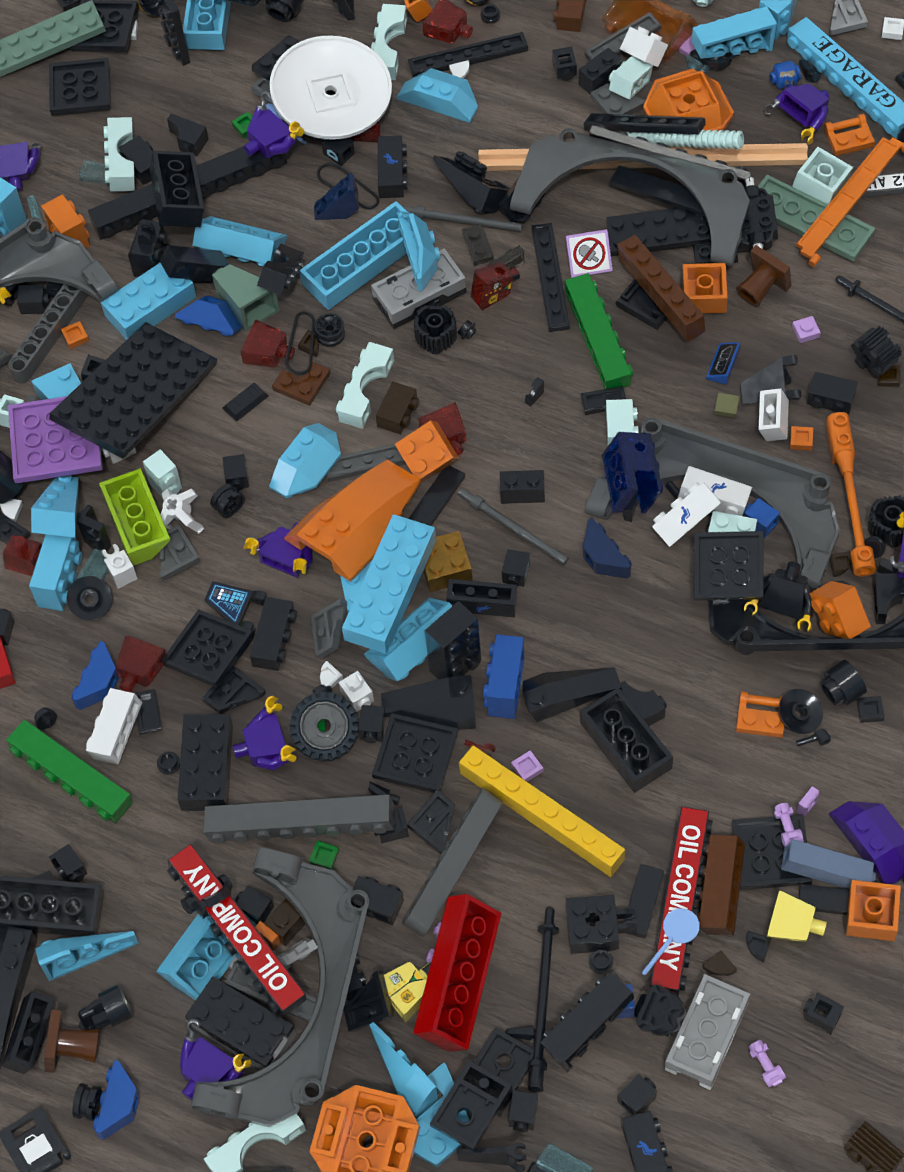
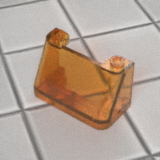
M613 0L601 18L606 23L605 28L615 33L651 12L662 25L661 30L654 34L663 37L661 41L668 44L661 62L663 59L667 61L692 35L693 27L698 26L691 15L684 11L682 13L680 10H675L660 0Z

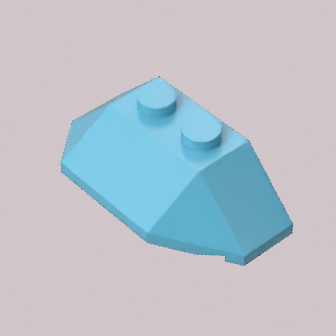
M432 68L406 81L397 95L398 100L468 123L472 121L478 110V104L468 80Z
M397 212L398 226L418 291H423L437 271V260H440L439 249L433 246V243H435L434 233L429 231L427 223L415 214Z
M320 423L304 427L279 458L269 489L286 498H290L295 494L317 488L341 457L336 432Z

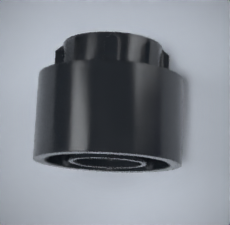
M265 0L266 10L276 20L286 22L290 18H295L304 0Z
M845 659L824 673L825 678L820 683L825 695L834 705H841L842 703L849 705L867 692L863 679L857 670Z

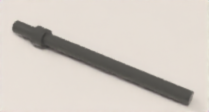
M402 206L408 213H413L420 219L431 218L511 231H522L521 223L427 210L421 206L416 208Z
M464 488L459 490L458 495L471 503L470 506L477 511H483L562 565L568 562V557L485 503V499L475 496Z

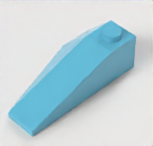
M134 931L47 940L40 947L35 948L42 970L48 980L52 981L139 944Z
M372 1022L370 1030L397 1095L403 1096L417 1119L438 1101L437 1088L415 1063L411 1066V1062L401 1049L397 1052L394 1050L395 1045L392 1040Z

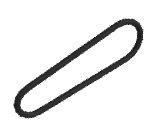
M324 163L318 168L317 177L330 188L334 186L320 177V171L323 167L332 165L339 168L346 175L349 174V172L336 163ZM355 178L356 183L376 198V203L372 206H366L359 201L358 205L365 209L375 208L379 204L378 195Z
M307 311L299 312L295 316L285 357L287 369L292 373L300 375L310 371L313 358L315 318ZM305 314L312 319L309 366L305 371H296L289 366L288 358L298 317Z

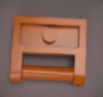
M864 113L857 115L856 118L836 123H824V131L835 156L871 148L875 145V140L868 127ZM857 125L859 126L858 129H854V130H850V131H846V132H842V133H838V134H835V133H834V131H837V130H841V129H845V128H849V127H853V126H857Z
M741 691L736 732L783 738L784 724L780 719L779 712L746 708L747 703L779 707V702L783 696L774 698L750 695L748 692Z

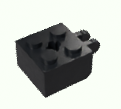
M143 219L139 221L131 249L128 253L134 277L141 276L159 264L167 245H170L167 242V232L164 230V226H159V222Z
M615 895L566 898L571 954L591 953L596 950L619 949V934L635 932L637 930L635 923L617 924V919L635 917V910L631 908L616 909Z

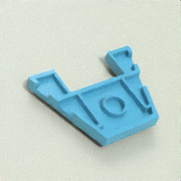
M444 1062L427 1076L443 1097L417 1118L421 1128L414 1150V1155L435 1167L441 1165L463 1146L430 1127V1122L454 1085L447 1065ZM466 1111L459 1112L457 1118L461 1122H468L469 1118Z

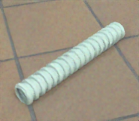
M702 129L699 135L626 132L630 137H644L650 143L656 144L660 142L670 147H712L713 149L717 147L719 149L723 147L724 149H729L730 147V149L736 148L740 150L744 144L743 132L737 131L736 133L735 130L731 132L726 130L724 132L723 130L705 131Z

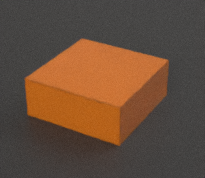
M80 321L61 329L62 335L70 349L89 341L88 335Z
M791 426L790 449L812 451L813 427Z
M261 921L255 926L267 944L275 951L281 944L279 936Z

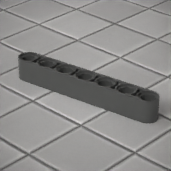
M63 284L9 362L11 374L17 383H25L31 379L61 336V329L68 326L89 294L75 287Z
M484 788L477 793L406 913L402 924L422 937L426 934L503 802L501 799Z

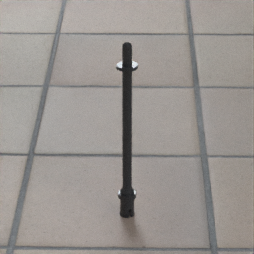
M840 275L835 278L836 283L849 290L848 296L853 297L856 294L904 323L903 312L861 288V281L856 280L853 283Z
M553 907L546 908L544 924L539 925L537 930L543 935L534 1053L533 1058L528 1061L527 1068L530 1070L528 1090L531 1092L543 1091L544 1071L547 1070L548 1065L543 1059L544 1047L540 1042L543 1040L542 1036L545 1033L552 940L553 936L559 933V927L554 925L555 910Z

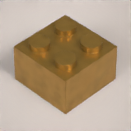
M460 531L436 537V543L423 570L429 592L448 588L449 579L473 581L472 568Z

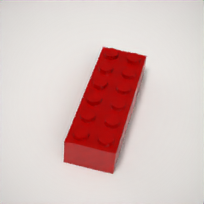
M468 894L451 896L447 899L413 1031L414 1035L448 1052L463 1051L469 1048L502 914Z

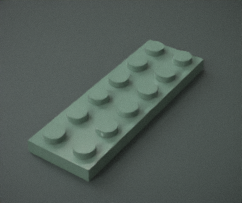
M88 1L1 39L0 77L106 32L93 1Z
M766 175L758 185L759 188L765 189L769 195H773L777 224L800 236L806 233L828 205L769 175ZM847 214L822 247L854 262L875 234L876 228Z

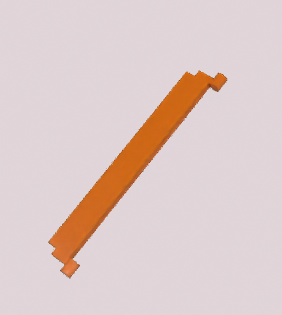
M883 137L797 242L796 246L801 249L800 254L810 259L808 261L810 266L815 267L821 260V257L816 254L817 251L899 150L904 152L903 142L893 137L891 140Z

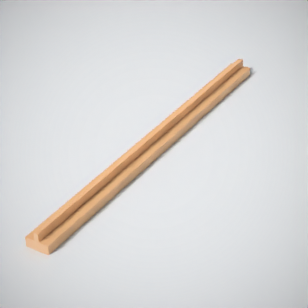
M807 143L743 144L740 150L736 148L730 149V147L729 149H724V147L722 149L718 147L713 149L712 147L688 148L686 146L683 148L681 146H668V148L674 150L676 148L684 149L688 152L687 154L694 156L696 154L704 155L708 160L714 162L721 160L726 162L728 166L804 165L808 159ZM529 149L479 150V162L487 166L486 171L522 170ZM616 160L594 163L580 169H616L619 165L626 168L656 167L634 161Z

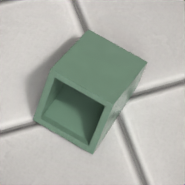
M231 264L218 269L216 273L212 274L217 298L227 302L245 332L280 311L277 293L257 286L259 277Z

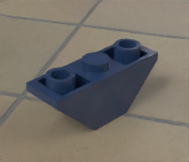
M349 173L315 202V220L347 219L358 210L359 192L354 174Z
M590 518L583 544V558L596 574L629 578L632 566L630 559L626 555L621 554L617 543L613 539L608 538L602 524H597L593 518Z

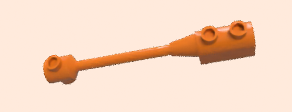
M836 412L827 417L825 426L832 464H838L846 487L856 548L850 552L853 572L856 576L865 577L876 572L873 549L865 546L853 481L855 449L849 416L845 412Z

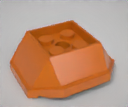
M693 68L655 80L643 106L644 114L649 116L705 118L706 125L703 128L705 131H725L728 124L734 118V111L719 82L708 77L703 71H697Z
M354 1085L323 1102L309 1152L321 1172H409L421 1127L403 1096ZM373 1136V1144L368 1148H364L363 1140L365 1137Z

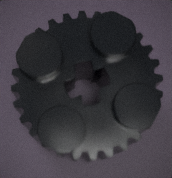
M424 305V308H420V311L417 310V316H415L414 334L417 344H420V347H423L424 350L427 349L431 354H440L443 349L447 350V347L450 348L457 340L456 318L451 308H448L447 305L441 307L439 305L437 307L434 305L432 307Z
M880 326L876 329L870 328L851 344L852 349L855 351L854 353L857 355L855 362L859 368H867L877 378L896 364L899 360L898 358L902 356L901 347L898 344L893 345L891 339L887 337L889 335L887 330Z
M899 495L893 498L891 496L889 498L885 496L884 499L877 498L870 511L868 521L869 535L881 537L892 548L898 547L900 542L902 543L904 528L898 527L897 520L900 519L899 515L904 511V497L902 498Z

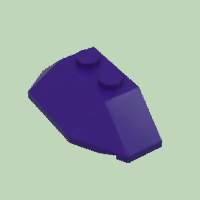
M848 801L829 813V816L861 858L874 862L873 872L876 873L880 883L894 885L904 878V831L883 804Z

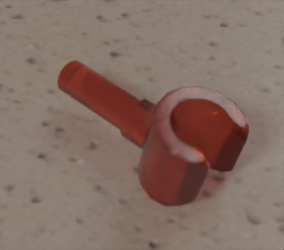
M467 739L464 742V745L468 747L474 745L485 754H487L485 750H490L491 752L496 750L495 746L491 743L482 746Z

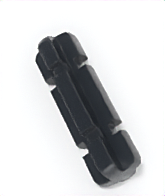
M456 152L454 157L456 162L461 163V165L478 175L483 176L486 174V165L480 164L478 160L464 152Z

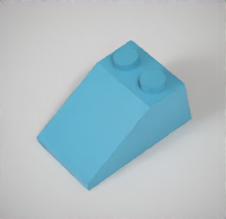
M798 0L760 1L759 8L767 6L777 23L774 40L788 32Z

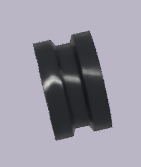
M326 313L316 319L314 324L315 333L321 345L335 347L344 340V322L340 316Z
M225 484L213 494L210 505L223 518H229L242 507L245 496L237 491L233 484Z
M79 1084L73 1100L72 1114L74 1118L81 1119L86 1117L89 1121L95 1120L100 1109L101 1086L94 1085L89 1087L88 1084Z

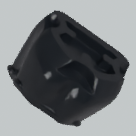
M653 985L649 989L648 994L640 996L634 1009V1015L637 1017L636 1023L642 1031L652 1035L669 1037L680 1030L686 1016L684 1003L675 992L669 991L661 985Z

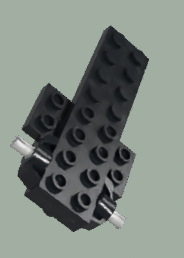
M750 177V181L749 178H746V187L744 189L750 200V205L742 227L743 232L737 252L751 251L755 245L762 249H768L773 246L774 240L778 239L773 195H769L765 189L755 186L754 178ZM671 208L607 217L611 256L619 255L618 243L636 235L649 251L694 246L696 264L713 263L711 262V234L705 216L681 208ZM736 253L734 263L738 262V253Z

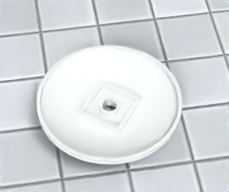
M318 36L293 45L278 59L270 77L272 103L281 118L288 125L294 121L298 122L300 127L304 129V134L321 139L348 138L368 130L384 115L391 99V77L384 61L376 52L363 43L341 36ZM333 90L336 94L328 95L325 92Z

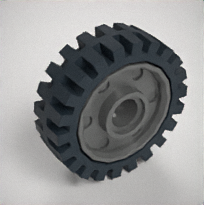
M313 693L302 699L292 713L290 720L292 740L298 750L310 759L321 762L339 759L350 751L358 736L359 722L354 708L342 696L335 693ZM323 721L331 724V728L327 732L318 730V725Z

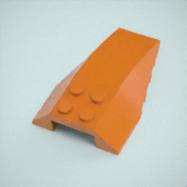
M387 459L315 506L284 539L300 550L308 546L329 559L334 572L351 582L373 559L392 515H402L404 506L410 502L421 483V479Z

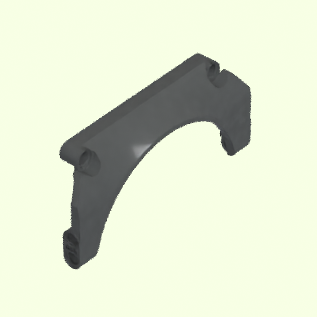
M566 128L561 131L559 138L555 135H549L531 144L511 199L510 210L529 215L542 195L552 185L569 173L582 167L616 160L644 163L667 172L686 186L694 195L709 225L711 234V262L725 263L727 267L733 266L742 237V227L750 205L747 193L742 183L737 181V174L734 170L728 168L723 170L577 133L572 128ZM568 138L574 139L573 142H565ZM727 178L733 180L732 183H724L723 181Z
M38 217L27 220L0 238V288L23 282H55L75 287L99 302L104 301L119 291L117 285L98 260H94L79 240L57 231L50 234L43 220Z
M653 417L643 421L640 438L633 437L624 446L612 453L602 477H598L588 498L585 513L607 520L627 501L629 492L640 493L648 488L669 481L684 480L689 466L751 486V496L761 499L780 512L779 521L792 542L796 563L801 565L799 575L808 578V585L814 591L821 585L840 533L833 502L826 501L831 483L828 475Z
M259 848L252 869L253 875L286 897L303 918L312 939L318 946L316 953L319 965V989L316 1004L310 1021L302 1035L283 1056L268 1067L240 1079L212 1083L197 1082L190 1107L224 1118L271 1127L298 1114L299 1104L313 1106L318 1103L323 1095L369 905V898L362 890L353 891V888L334 870L304 863L301 858L295 855L269 848ZM351 900H359L362 903V907H354L351 904ZM305 1088H314L317 1096L314 1098L308 1097L305 1094Z

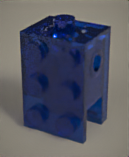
M618 432L602 454L613 512H622L637 492L641 512L647 513L663 492L664 487L659 475V463L656 461L655 444L652 442L651 433Z

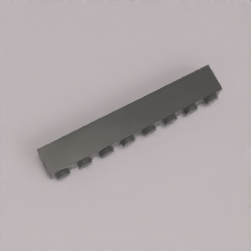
M390 795L205 806L203 833L210 842L218 844L228 840L246 842L248 839L267 841L276 837L282 839H292L294 836L313 838L324 834L338 836L340 833L360 835L363 832H374L381 834L394 830V803Z

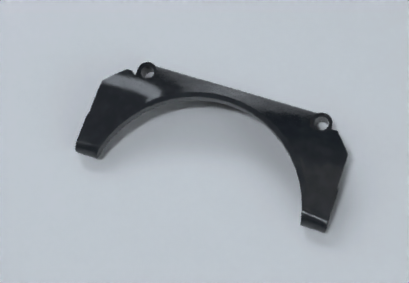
M707 600L709 603L710 632L727 645L735 644L736 650L743 655H749L754 651L904 648V613L877 630L857 635L851 639L811 636L783 627L769 619L759 610L752 616L755 611L753 605H748L744 612V606L747 602H750L749 600Z

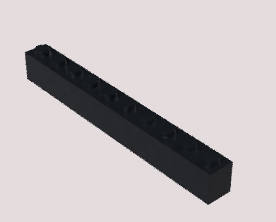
M243 146L197 165L202 199L287 164L286 154L266 158L257 151L252 156H249ZM152 184L88 210L91 223L100 240L131 229L138 225L142 219L151 220L158 217Z

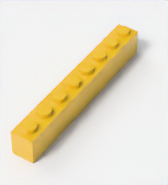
M474 745L460 760L459 769L461 775L481 789L484 788L501 799L503 804L609 877H612L624 862L625 848Z

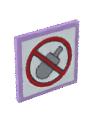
M607 229L566 236L571 278L587 273L591 275L613 271Z

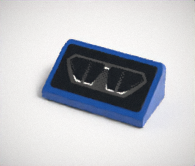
M739 342L719 343L706 379L727 385L740 351Z

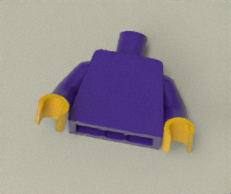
M278 527L275 532H271L259 539L247 538L243 548L244 550L251 549L250 553L252 555H255L258 551L261 563L296 578L299 577L301 570L302 574H306V569L313 563L312 549L305 546L300 550L285 541L284 537L291 530L284 527Z
M268 697L265 702L266 706L242 730L245 742L232 745L236 759L250 755L253 766L272 771L289 761H296V756L291 754L296 749L285 744L277 715L273 712L282 710V704H275L278 700L277 697Z

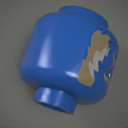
M792 61L775 64L773 72L769 74L771 84H775L779 90L785 89L790 85L796 86L798 81L801 80L800 68Z

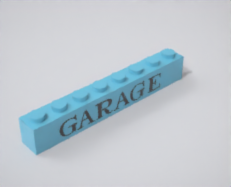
M807 17L790 27L787 36L788 45L800 53L804 60L809 61L819 73L826 76L846 97L851 98L860 109L869 114L873 121L878 122L888 134L898 139V134L904 128V102Z

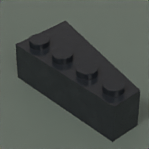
M612 972L601 976L595 983L596 987L590 993H584L579 998L578 1005L572 1011L570 1009L561 1016V1022L555 1028H549L542 1036L543 1040L540 1043L546 1052L567 1073L573 1067L570 1062L578 1056L582 1057L587 1052L588 1042L591 1039H598L604 1033L607 1027L605 1023L607 1021L613 1022L635 998L633 993Z

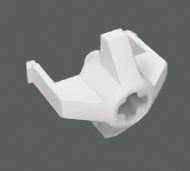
M166 489L161 494L164 502L160 516L165 528H172L169 523L176 519L182 521L187 527L198 532V534L205 529L202 524L196 522L190 515V503L198 496L193 489L180 494Z

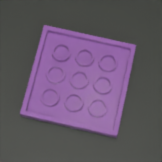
M67 396L8 405L13 479L15 484L103 470L100 446L49 420L50 412Z

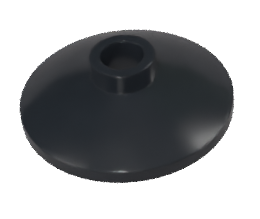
M84 576L72 583L67 592V604L70 611L82 620L91 621L101 618L107 613L112 603V594L109 586L102 579L94 576ZM87 596L94 597L92 603H87L85 599Z
M790 690L783 695L779 702L778 712L780 719L792 732L808 734L816 730L822 722L823 709L821 703L814 694L807 690ZM795 711L800 713V717L796 715Z

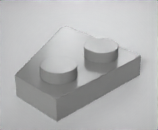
M835 0L830 28L831 36L867 27L868 20L859 0Z
M305 937L277 957L286 969H289L291 963L304 959L317 949L318 946L313 939Z

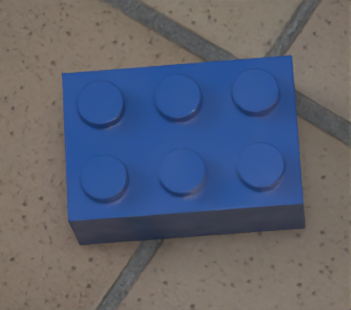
M496 634L495 643L491 642L489 655L491 660L487 664L486 677L488 679L487 684H484L483 697H485L484 707L488 708V716L516 719L525 659L524 637Z

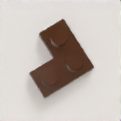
M312 362L310 371L301 377L282 370L273 383L272 388L273 391L311 406L331 372L329 368Z

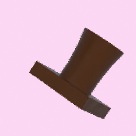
M755 245L751 250L754 272L736 287V291L747 303L759 307L773 284L785 292L791 288L792 284L790 267Z
M51 1010L44 1056L45 1072H55L57 1056L82 1059L95 1063L99 1029H62L61 1011Z

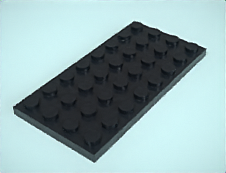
M145 322L50 412L49 420L124 459L216 366L217 358Z

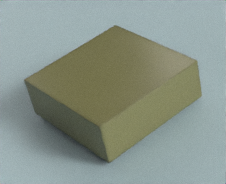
M718 393L714 415L736 418L740 396Z

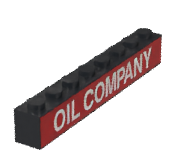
M681 807L656 953L668 939L663 929L664 919L668 913L680 908L692 911L696 916L698 914V908H694L695 900H700L702 886H698V879L703 878V869L706 864L701 863L702 856H707L706 846L709 843L705 841L706 834H711L713 820H709V811ZM693 940L684 944L673 941L653 965L650 988L653 985H661L667 990L675 992L678 996L680 990L685 991L687 977L682 975L683 969L689 968L691 954L686 953L687 945H692Z
M192 844L167 860L169 867L167 872L174 882L178 880L183 886L181 891L185 897H191L195 901H200L223 887L222 883ZM231 895L210 908L204 907L197 910L202 919L207 918L211 923L209 927L217 938L221 936L225 941L223 946L231 957L235 955L240 961L238 966L244 975L247 976L249 974L254 980L252 984L260 995L264 993L268 998L267 1005L274 1014L278 1012L283 1018L306 1001V993Z

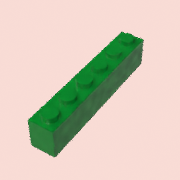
M589 273L566 279L565 294L604 389L631 386L633 370L630 364H626L624 348L619 347L617 331H613L611 328L612 320L609 313L606 314L604 311L605 303L603 298L597 294L598 286L596 281L591 280Z
M23 720L6 739L9 745V752L18 759L20 757L25 759L26 764L34 771L38 769L42 771L48 781L53 784L55 782L60 784L61 789L69 796L73 794L77 796L83 806L88 809L90 807L95 809L97 815L104 821L110 820L116 824L133 804L131 795L26 720Z

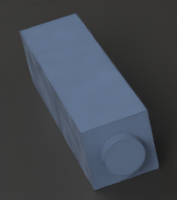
M791 839L784 848L781 870L850 889L852 880L874 882L876 873L873 872L874 862Z

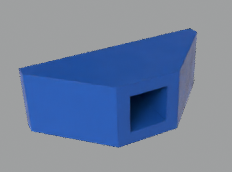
M208 295L198 299L175 314V318L181 319L185 324L201 325L202 329H214L220 331V334L225 336H232L241 330V325L227 302Z
M102 641L99 642L97 648L92 650L88 667L83 669L79 686H76L72 692V700L76 709L82 710L103 701L105 696L108 695L110 688L114 689L119 680L115 665L105 643Z
M114 1060L112 1068L109 1067L107 1071V1089L101 1094L100 1115H96L93 1125L95 1133L99 1139L103 1140L134 1121L140 1100L136 1087L120 1062Z

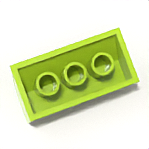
M141 468L99 483L114 526L132 565L134 566L153 559L170 542V537Z

